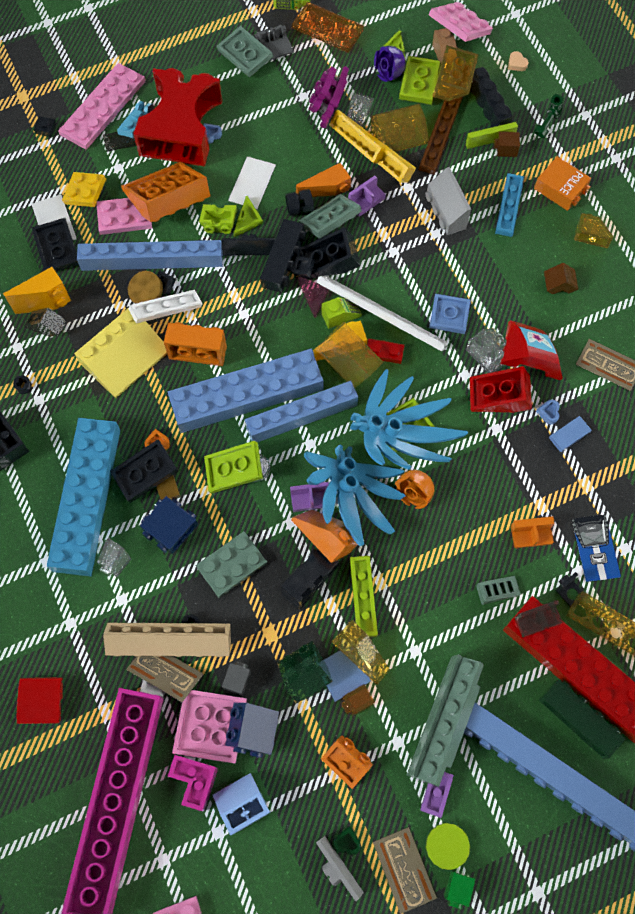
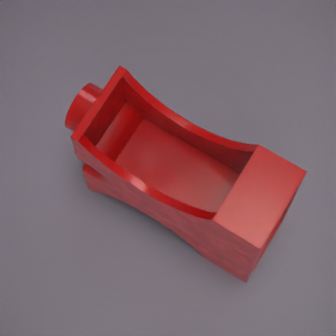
M153 68L157 93L162 99L154 110L138 117L133 135L139 156L205 166L209 154V144L206 128L200 121L210 109L221 105L223 102L220 79L214 78L207 73H201L199 75H192L189 82L183 83L184 75L179 70L174 68L166 70Z

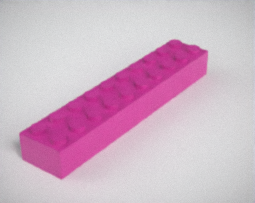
M122 688L118 690L61 914L113 913L164 700L161 696Z

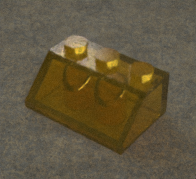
M446 45L432 97L450 101L468 95L478 54Z
M420 103L371 116L370 129L373 136L394 152L428 144L429 142L426 119Z
M345 322L340 323L315 349L346 382H352L354 389L383 363Z

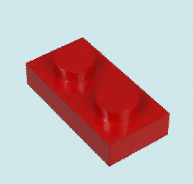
M368 338L365 358L401 364L404 344Z

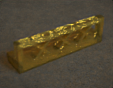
M583 591L579 593L566 616L635 656V650L630 647L628 639L635 638V622ZM577 605L585 608L587 616L579 617L573 613ZM600 617L603 619L605 627L597 628L594 626L592 618ZM615 627L620 629L623 638L616 639L612 637L610 629Z

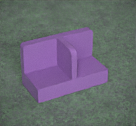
M373 176L348 194V199L361 207L362 212L357 214L358 217L376 206L386 197V194L377 186L378 178L376 176Z
M323 482L318 485L308 484L290 487L293 512L321 509L323 496L329 482Z

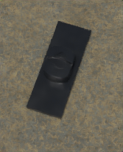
M242 234L240 238H222L223 256L269 255L275 238H258L255 234Z

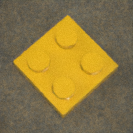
M73 172L62 198L63 203L95 207L106 181L105 176L102 174Z

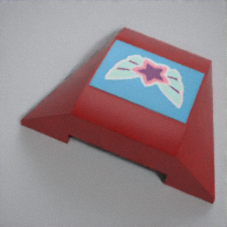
M510 320L505 337L507 339L506 345L503 347L504 356L500 364L514 368L520 364L545 371L547 377L562 380L559 358L549 336L539 328Z

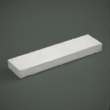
M191 290L129 305V311L135 322L140 323L201 308L203 303L196 291Z

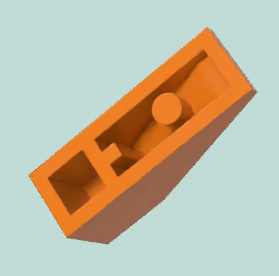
M339 163L297 184L296 193L299 194L300 190L310 189L312 197L338 195L351 188V177L343 165Z

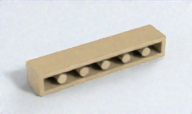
M107 623L103 634L105 655L223 657L230 655L231 648L230 624Z

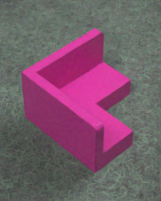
M174 755L168 777L188 782L181 805L205 812L218 768Z

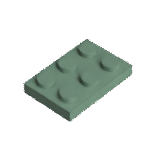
M239 26L217 45L218 51L248 77H251L273 58L272 52L242 26Z
M340 194L299 221L304 224L306 230L321 238L335 228L340 227L349 219L354 218L362 210L360 205Z
M243 531L195 566L217 597L220 598L265 566L267 561Z

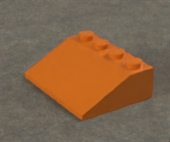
M182 162L121 186L139 213L150 222L158 221L161 217L172 215L175 211L186 209L190 205L202 202L210 197L207 177Z

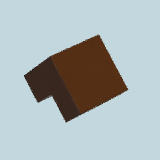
M565 263L544 271L546 288L549 293L556 294L563 290L570 294L578 290L576 272Z

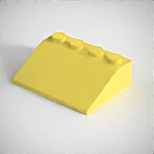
M128 308L74 354L79 363L107 391L117 398L167 354L162 339L146 321L136 323Z

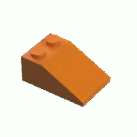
M309 510L291 519L331 563L350 554L358 545L349 534L343 521L332 517L330 523L327 524L323 513L315 510Z

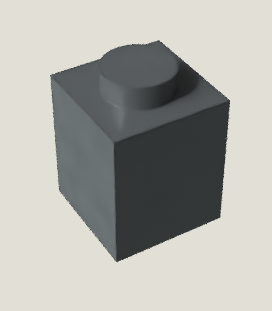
M236 662V665L230 663L222 685L223 690L243 696L251 675L250 669H247L248 665L241 662Z

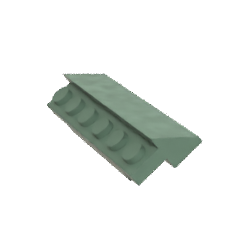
M459 654L451 657L406 774L407 776L439 787L446 767L451 769L478 696L480 687L477 685L484 664L464 658Z

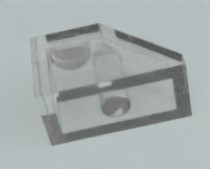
M360 93L353 94L347 116L363 128L369 116L374 98Z
M108 538L105 541L97 563L102 567L100 569L101 572L108 577L112 574L117 578L131 558L124 548Z

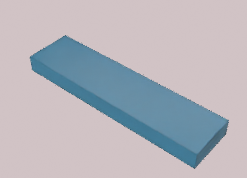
M507 173L495 234L513 236L524 176Z

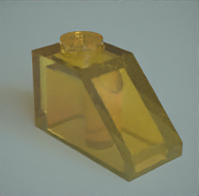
M582 213L577 223L574 240L608 248L613 239L612 233L600 217Z

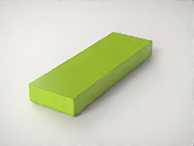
M516 122L468 133L466 147L470 149L494 143V139L498 138L499 132H517L518 125Z

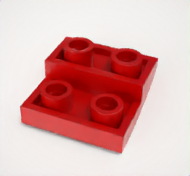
M62 677L20 678L17 698V724L60 723L61 699L63 698Z

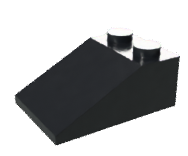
M345 227L301 247L300 257L312 258L315 261L310 278L304 277L306 280L319 278V276L343 274L361 266L354 237Z

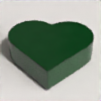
M349 826L334 838L333 847L337 852L346 851L350 855H355L359 853L361 843Z

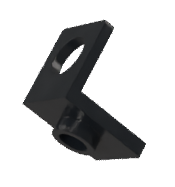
M577 572L570 577L566 574L558 581L560 586L556 589V592L571 608L586 597V594L573 581L578 576ZM569 589L576 590L578 593L577 599H569L567 591Z

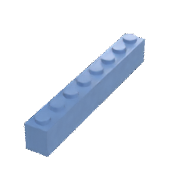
M221 240L78 244L77 261L82 271L223 267V252Z

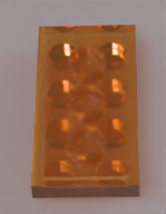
M310 2L305 4L292 23V29L347 53L350 52L364 31L363 25Z

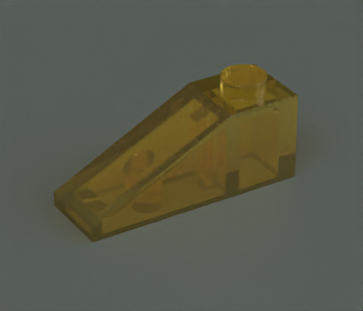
M353 620L333 639L332 643L376 685L379 684L390 670L367 633Z

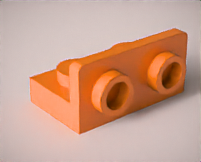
M341 735L323 755L321 760L353 789L373 764L365 753L358 751L354 747V743L349 738Z

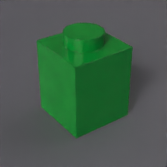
M451 871L445 899L450 901V906L462 909L463 905L469 907L475 879Z

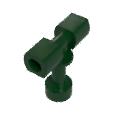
M558 94L552 96L550 109L546 110L548 115L542 125H537L535 128V135L543 139L546 138L549 133L547 128L553 118L558 119L562 115L564 97Z

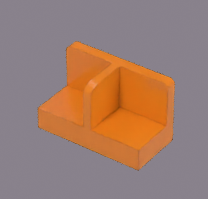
M553 516L514 520L511 524L514 547L552 545L554 543L551 531L554 525Z

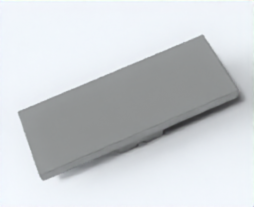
M323 836L316 842L328 860L322 867L323 872L326 876L330 877L329 880L332 885L337 886L343 882L354 900L357 901L364 892L326 836Z

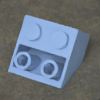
M251 773L213 794L219 813L230 835H234L271 813Z

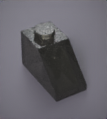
M50 308L32 311L24 327L52 337L62 333L66 320Z

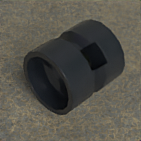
M310 189L300 190L299 194L296 192L285 193L289 216L298 215L300 211L303 213L314 211ZM299 199H302L303 205H300Z

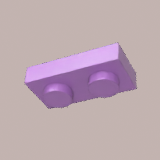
M444 772L439 787L427 784L420 811L442 818L454 775Z

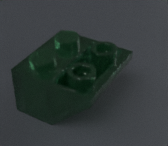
M313 641L302 645L298 650L278 661L284 688L297 703L333 682L329 669Z

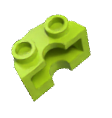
M203 205L199 223L207 233L230 234L237 206L225 205L224 208H218L215 205Z

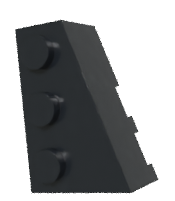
M0 411V471H2L30 451Z
M314 549L309 554L308 559L301 563L295 572L281 585L282 595L296 608L301 610L338 568L339 561L336 560L331 563L319 549Z

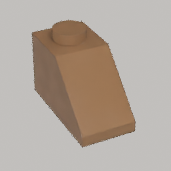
M447 28L435 30L432 45L442 70L457 67L458 57L453 33Z

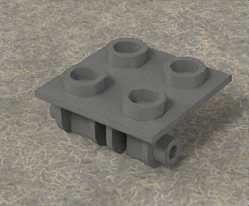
M280 24L274 27V30L271 27L270 32L268 29L254 34V38L272 52V59L294 53L285 34V25L282 26Z

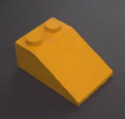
M53 267L3 293L15 314L56 310L59 307H64L71 301L63 282Z

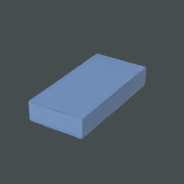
M579 416L550 435L549 439L562 452L585 437L592 430Z

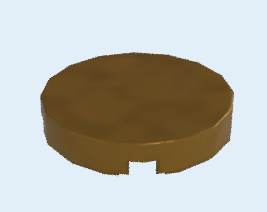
M141 271L134 275L128 286V295L135 304L160 298L163 292L161 279L150 271Z

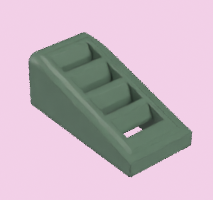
M515 576L485 581L476 585L482 605L521 595ZM508 582H511L514 592L510 593ZM500 584L504 585L506 594H503ZM493 586H496L499 595H495ZM487 587H489V590H490V593H491V596H490V597H488V594H487V591H486V588H487Z

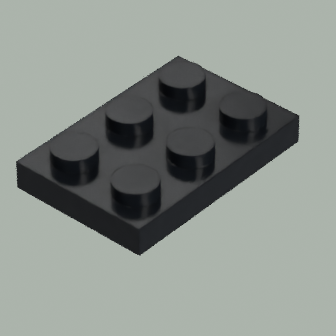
M66 218L31 227L44 271L53 267L55 272L79 265L77 251Z
M158 439L110 472L127 501L132 503L179 470Z

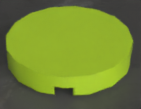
M444 823L437 825L431 830L426 839L428 857L441 869L452 870L459 868L466 862L469 856L470 844L468 836L455 824Z

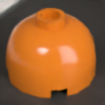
M420 470L406 471L395 482L396 490L405 494L401 501L410 506V503L415 505L416 509L426 507L434 495L435 487L433 481L426 473Z

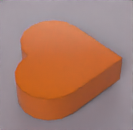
M155 429L145 440V447L159 439L167 450L170 447V441L167 436Z

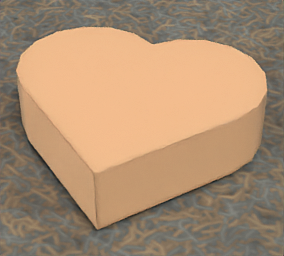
M512 52L509 58L508 69L525 71L528 66V60L520 52Z

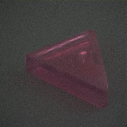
M299 276L298 282L313 317L316 318L322 303H324L329 293V289Z

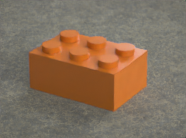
M180 322L168 323L164 345L169 359L223 366L227 349L224 330L217 327L206 328L200 325H184Z

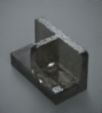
M558 600L519 613L515 617L523 638L563 623L556 608L559 605Z

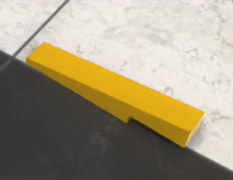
M336 110L329 125L370 161L378 163L400 183H408L416 167L340 110Z

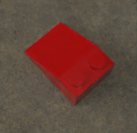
M524 366L469 377L472 412L514 413L532 409L530 375Z

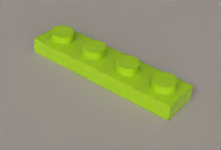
M370 556L350 557L357 638L377 637Z

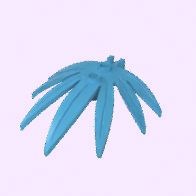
M386 369L370 393L365 408V416H361L358 413L352 414L351 421L356 422L351 424L350 430L359 429L364 432L366 451L375 462L382 466L385 464L383 454L400 467L408 470L412 467L389 446L418 459L450 462L452 459L450 457L439 455L405 442L437 443L450 441L466 436L468 434L467 431L403 425L402 423L430 416L447 406L452 399L447 398L416 405L387 416L386 413L398 404L414 378L411 376L396 387L378 407L386 387L388 369Z
M338 445L335 448L337 460L306 451L304 453L305 459L312 466L323 468L313 472L307 478V483L318 485L328 478L331 480L325 490L322 502L323 516L327 524L331 521L336 495H338V505L343 523L359 546L364 545L356 501L363 513L374 525L388 534L395 532L361 485L378 496L401 500L405 497V494L373 478L396 477L401 475L404 470L356 463L351 456L352 447H348L343 451L342 445Z

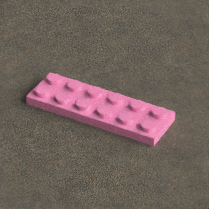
M117 63L58 130L60 136L87 150L145 83V77Z

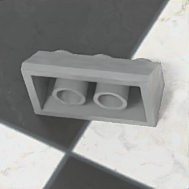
M448 167L428 184L425 195L427 201L432 204L434 215L439 218L441 229L445 230L447 235L467 228L471 207L450 167Z

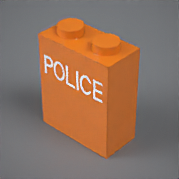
M557 156L537 178L534 189L568 211L572 206L575 207L578 204L582 194L585 195L589 191L591 177Z

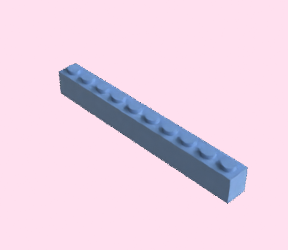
M477 703L474 704L464 731L465 735L470 738L474 736L479 739L481 746L488 750L492 748L498 752L497 756L507 763L511 761L517 765L515 769L526 776L527 774L533 776L536 784L543 788L547 786L553 790L552 794L562 801L566 799L572 803L571 807L580 814L585 812L591 816L590 820L599 827L604 825L611 830L609 832L610 835L620 841L624 839L630 843L629 848L635 851L634 810Z

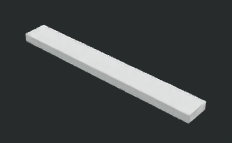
M326 275L319 276L317 283L436 349L443 351L449 343L332 278Z

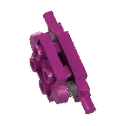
M331 66L324 71L320 80L314 86L316 91L312 93L308 101L310 102L308 110L313 113L317 111L322 113L320 118L322 119L320 124L322 128L327 127L334 110L339 104L347 84L348 67L344 66L341 74L337 76V69Z

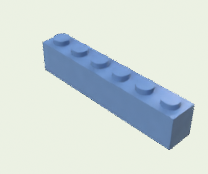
M349 381L245 419L246 429L251 441L260 442L353 408L358 404V395L352 382Z

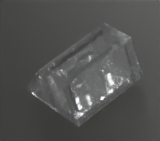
M494 328L484 329L469 340L466 351L487 373L496 372L504 366L500 362L504 356L503 347L506 345V340Z

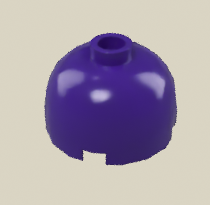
M383 46L375 53L374 67L379 72L377 76L382 81L388 82L402 75L405 69V57L399 48Z

